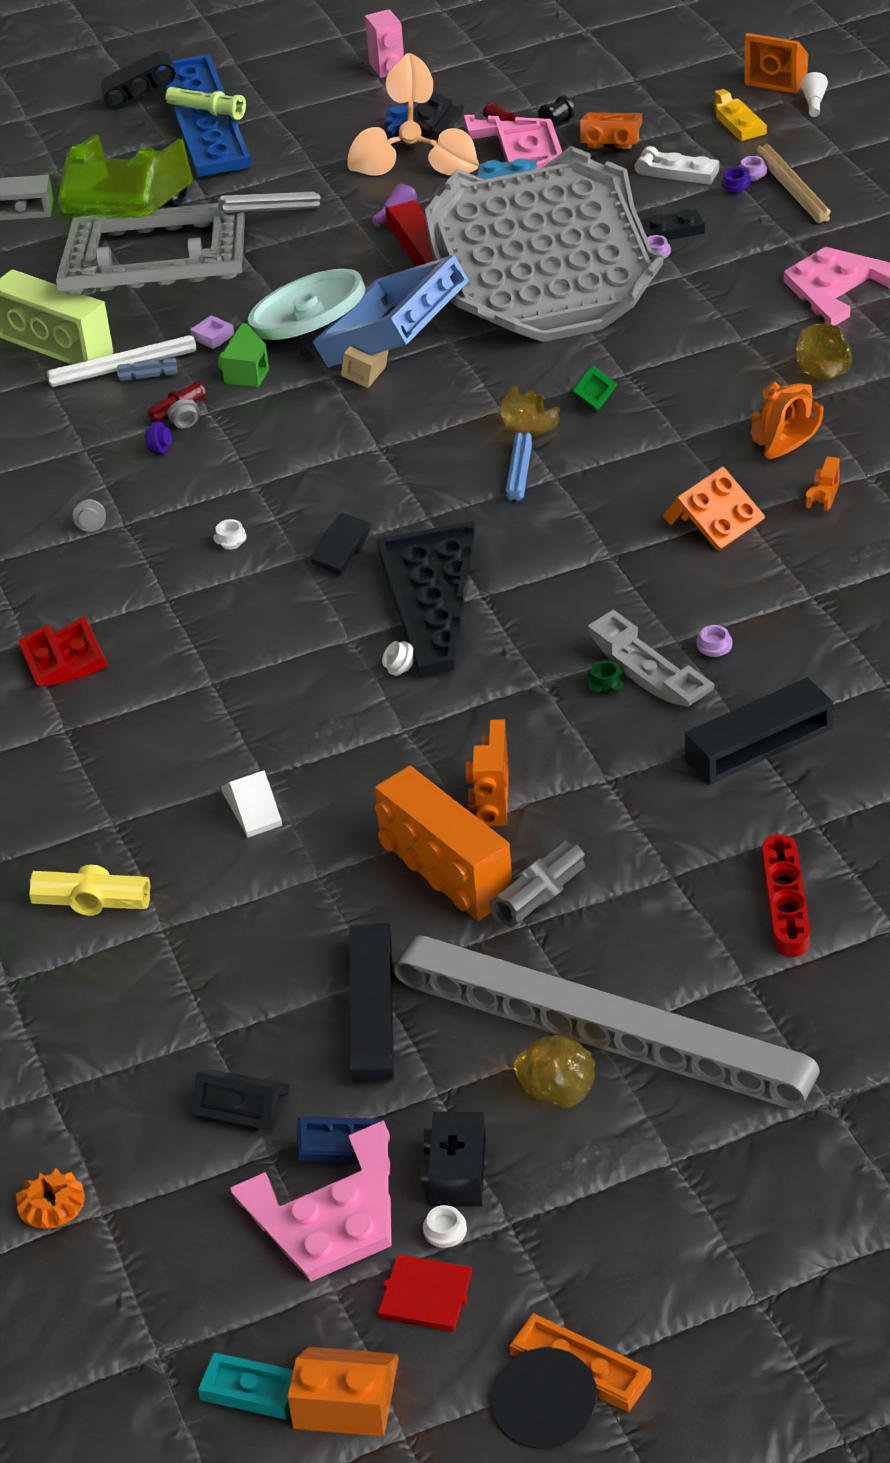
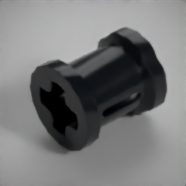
M565 95L559 96L550 105H542L538 110L539 118L551 119L554 128L558 122L564 119L569 120L575 115L574 104Z

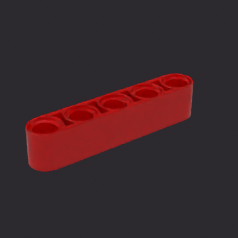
M412 200L386 207L385 214L388 226L414 265L420 266L434 261L425 213L418 203Z

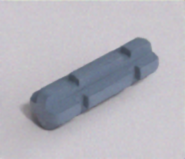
M166 358L160 362L158 359L135 362L134 365L127 363L117 366V375L120 381L132 380V377H136V379L157 377L163 373L165 375H173L178 372L175 358Z

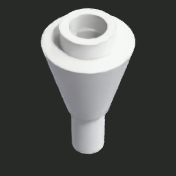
M811 72L802 77L800 86L809 104V115L817 117L820 114V103L828 86V80L821 73Z

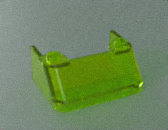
M94 134L83 143L71 147V151L67 153L58 201L61 211L65 213L132 218L149 215L194 182L183 139H177L162 151L144 148L139 150L132 159H114L104 157L99 135Z

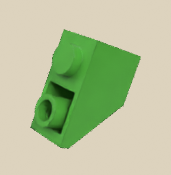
M241 323L236 333L231 336L225 351L219 355L218 367L222 370L224 383L259 388L269 371L266 344L248 324Z

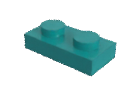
M214 1352L198 1388L201 1401L286 1420L290 1412L288 1393L293 1370Z

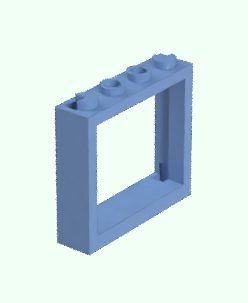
M455 255L376 279L365 290V294L360 302L349 312L333 321L313 341V344L328 368L343 363L344 352L349 346L373 355L407 345L469 280ZM382 297L384 298V300H385V302H386L385 305H384V304L382 303V301H381V298H382ZM392 306H396L387 316L382 317Z

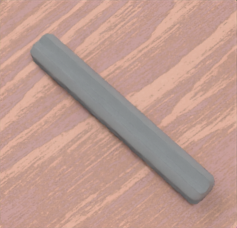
M315 192L226 195L219 197L218 209L223 213L316 209L320 206L321 198Z

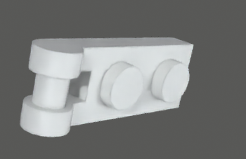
M647 146L636 161L634 168L638 174L644 176L711 185L719 172V160L709 159L705 156H684L675 152L662 153L658 152L655 147Z

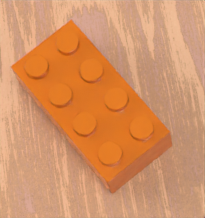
M411 765L375 786V811L378 816L380 830L378 838L382 846L387 851H393L403 859L410 870L417 871L425 877L436 891H442L459 910L466 911L477 921L490 914L492 911L490 901L512 884L510 843Z

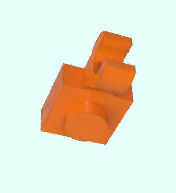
M827 456L823 468L816 470L814 487L806 492V508H811L812 503L815 501L824 503V510L826 511L831 508L839 486L840 458Z

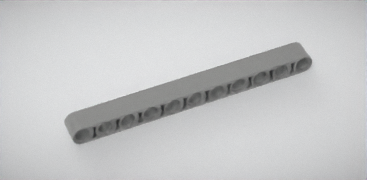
M415 936L394 966V973L397 979L410 988L785 1108L799 1109L804 1105L820 1072L817 1063L803 1053L427 936Z

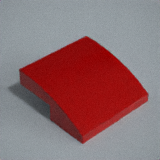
M85 616L56 632L47 624L18 640L38 686L65 683L88 676L109 666L91 625Z

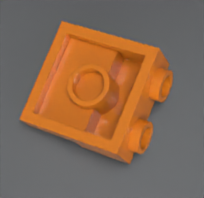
M587 112L580 120V143H587L588 148H604V144H615V148L630 149L632 144H637L639 141L642 113Z
M505 719L490 720L489 735L482 736V745H474L473 761H466V783L474 784L473 789H468L469 811H476V817L487 826H507L509 770Z

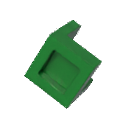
M592 365L585 370L569 393L573 396H579L595 410H599L618 384Z

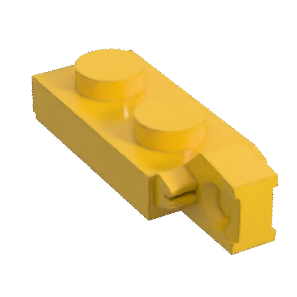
M725 89L714 91L716 118L740 141L767 134V125L738 98L732 99L730 92Z

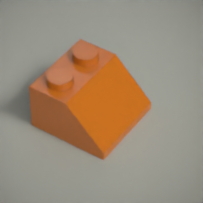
M746 33L745 85L796 94L801 88L800 81L802 77L808 74V53L800 42Z
M308 1347L295 1360L288 1393L293 1429L384 1437L398 1365V1354Z

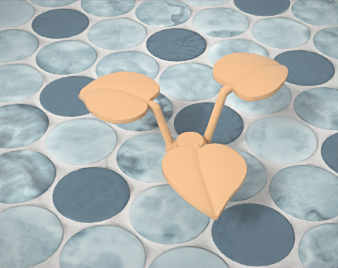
M407 53L388 73L386 89L389 96L395 102H408V121L400 126L399 136L387 140L385 131L379 127L363 130L350 147L348 169L370 176L386 174L393 168L396 162V151L391 144L401 141L407 146H413L418 142L435 146L430 151L428 160L431 166L439 173L452 175L456 169L466 173L477 170L479 163L474 143L463 130L457 128L446 129L440 133L438 142L421 136L420 126L413 121V102L425 103L430 99L433 92V79L425 63L417 56Z

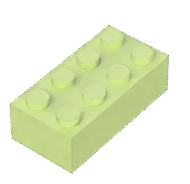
M13 269L0 278V338L69 364H76L114 353L104 301L81 293L67 294L66 290L58 291L56 284Z

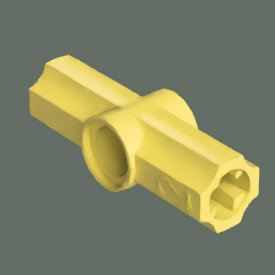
M90 864L82 866L78 873L33 871L30 879L29 895L32 904L69 905L75 912L81 915L94 916L99 914L103 907L147 909L150 901L151 886L149 877L110 875L106 869Z

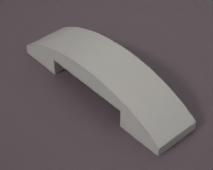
M614 609L588 625L587 631L605 655L622 668L626 676L653 695L672 704L689 707L714 690V683L688 665L680 670L638 639V627Z

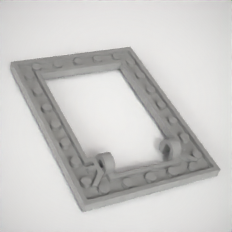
M219 203L73 217L56 277L57 290H66L67 294H78L86 288L108 291L114 289L116 285L127 284L128 288H139L144 286L146 282L157 281L159 285H169L175 283L176 279L188 278L189 282H200L206 280L207 276L218 275L220 279L234 278L237 276V273H242L245 212L223 213L218 209ZM211 222H214L211 248L202 249L200 238L188 239L189 258L113 265L110 247L98 248L101 233L109 232L111 236L125 234L126 230L137 229L138 233H148L154 231L156 227L177 230L187 224H194L195 227H207L211 225Z

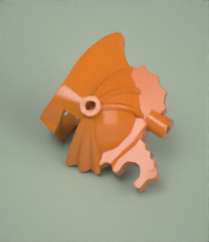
M773 381L762 391L764 403L761 412L755 411L750 417L753 423L750 432L752 441L759 446L765 444L764 456L767 459H773L798 448L816 433L823 419L824 407L817 401H814L812 404L813 396L810 384L779 386ZM813 407L814 417L810 419L811 408Z

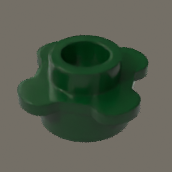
M609 660L594 663L587 671V676L591 678V682L588 683V689L594 693H609L622 690L624 687L623 682L620 680V676L623 675L622 668Z

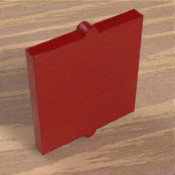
M398 1254L390 1279L384 1281L385 1294L378 1311L379 1318L454 1332L461 1308L468 1303L466 1292L473 1273L472 1267Z

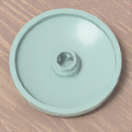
M332 269L317 272L292 281L267 295L251 310L248 322L260 339L265 340L286 339L309 333L335 321L354 308L365 294V285L361 275L352 269Z

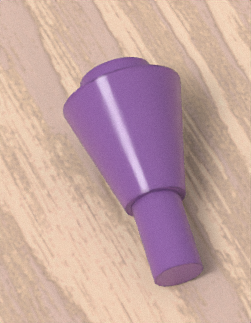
M398 184L384 204L383 209L371 218L372 223L379 227L387 221L385 209L388 206L412 200L418 203L416 191L409 185Z

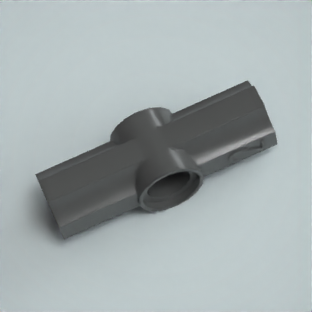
M565 840L548 852L544 858L537 859L513 878L514 882L490 901L492 906L491 914L499 924L512 928L531 914L534 909H539L564 889L563 885L585 867V854L577 844H570Z

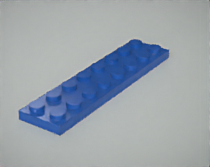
M210 54L172 61L176 75L173 82L164 87L166 92L172 86L212 94L215 91H221L225 94ZM161 66L158 69L161 71L166 69L167 67ZM171 105L197 177H211L217 173L227 171L238 172L244 168L252 167L251 157L238 124L231 116H214L207 110Z

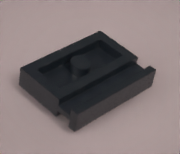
M432 93L427 102L418 103L413 110V121L420 126L422 133L432 136L433 133L440 135L441 132L451 129L463 113L464 105L455 106L452 100L445 98L439 93Z

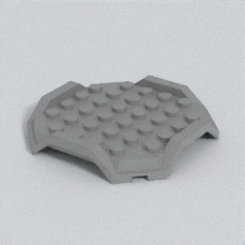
M572 146L543 168L485 180L456 169L445 183V190L440 196L436 195L425 209V221L434 261L455 255L469 280L450 302L458 308L499 326L542 342L603 330L632 309L662 267L664 256L654 252L650 246L634 207L627 169L609 161L605 165L590 159L591 154Z

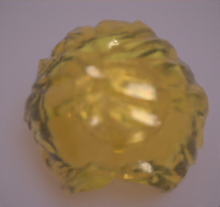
M813 324L800 332L795 351L797 360L804 372L813 375L817 379L830 380L838 374H846L852 364L851 349L849 343L844 339L840 327Z
M514 385L501 401L500 413L506 427L514 433L521 432L525 434L528 432L531 436L541 435L552 431L559 423L558 412L560 408L553 407V409L546 411L543 404V395L536 396L535 391L528 390L524 395H520L518 386Z
M563 1035L542 1037L527 1045V1050L516 1059L514 1064V1070L519 1082L523 1085L528 1095H532L539 1100H552L562 1108L576 1106L582 1101L587 1093L590 1092L595 1079V1061L591 1057V1052L587 1051L579 1042Z

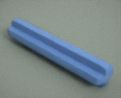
M518 432L514 437L506 484V497L510 501L513 499L520 501L524 497L532 448V436L528 432L525 434Z

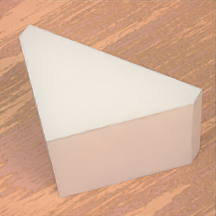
M264 770L221 786L222 792L247 838L282 826V820Z

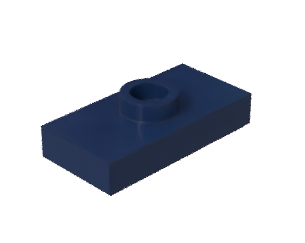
M298 1117L296 1124L297 1162L359 1163L349 1135L381 1122L382 1119Z

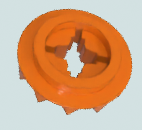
M57 1168L48 1175H43L38 1171L36 1179L32 1181L24 1180L22 1191L16 1193L17 1211L20 1218L28 1225L41 1229L56 1228L70 1222L79 1214L85 1200L82 1183L75 1179L72 1172L61 1174ZM51 1191L55 1196V1206H52L51 1202L44 1198L43 1194L45 1192Z

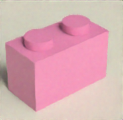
M390 9L365 15L369 64L380 78L387 76L391 68L404 57L401 22Z

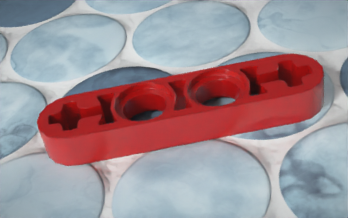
M775 834L767 837L762 844V865L775 949L780 954L787 957H797L806 953L810 945V925L798 848L795 840L790 836ZM777 852H782L784 861L777 862ZM784 876L791 878L793 882L782 885L776 883L774 879ZM790 904L798 909L791 913H784L778 907ZM794 927L795 939H789L787 928Z

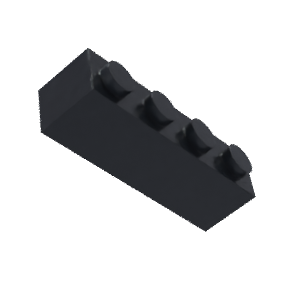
M808 677L686 731L685 760L711 785L831 730L833 726V700Z

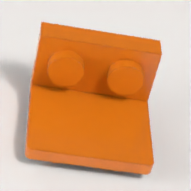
M724 466L677 497L662 515L670 526L680 519H683L685 522L691 519L717 551L725 548L765 518L764 514Z

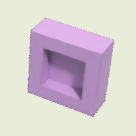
M212 315L190 329L191 336L194 337L195 341L212 349L220 346L234 335L232 324Z

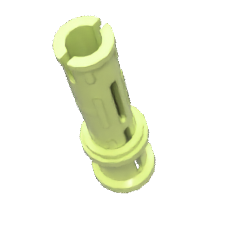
M172 86L166 92L168 104L207 110L214 116L228 115L234 120H240L246 109L244 96L238 94L228 96L221 91L208 94Z

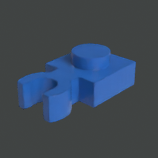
M396 105L392 108H386L385 129L388 131V140L399 135L400 126L408 119V107Z

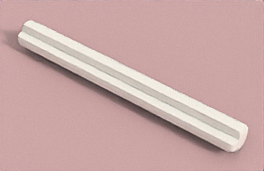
M188 335L47 371L49 384L52 387L116 372L119 364L130 363V365H134L135 362L158 359L160 361L196 351V343L194 337Z

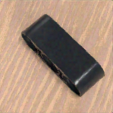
M164 51L154 52L105 77L101 82V91L105 104L111 109H120L172 83L176 72L171 56ZM161 66L167 67L166 69L161 71L157 70ZM137 78L143 79L140 82H133ZM113 90H119L116 94H109Z

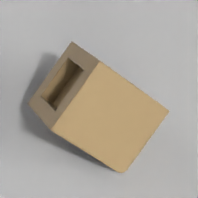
M349 346L344 352L341 376L369 388L386 368L388 350L371 356Z

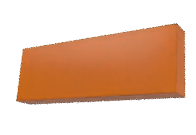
M532 1313L509 1345L510 1355L514 1357L526 1351L543 1347L559 1348L576 1355L590 1369L596 1383L597 1397L628 1413L652 1379L651 1369L535 1313Z

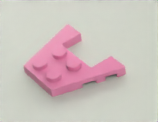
M464 115L466 132L471 139L498 136L506 162H513L519 158H525L529 161L537 160V168L540 169L562 153L551 119L516 117L514 122L500 121L499 116H488V120H477L474 115Z
M828 247L820 249L784 271V282L801 300L807 299L811 304V310L816 315L821 314L824 317V323L830 328L850 317V306L836 298L868 279H872L890 288V262Z
M384 1120L349 1135L362 1168L361 1171L285 1205L279 1206L266 1172L230 1187L237 1203L247 1210L254 1221L263 1231L265 1230L278 1247L310 1282L391 1247V1197L388 1184V1175H390V1160L388 1157L390 1134Z

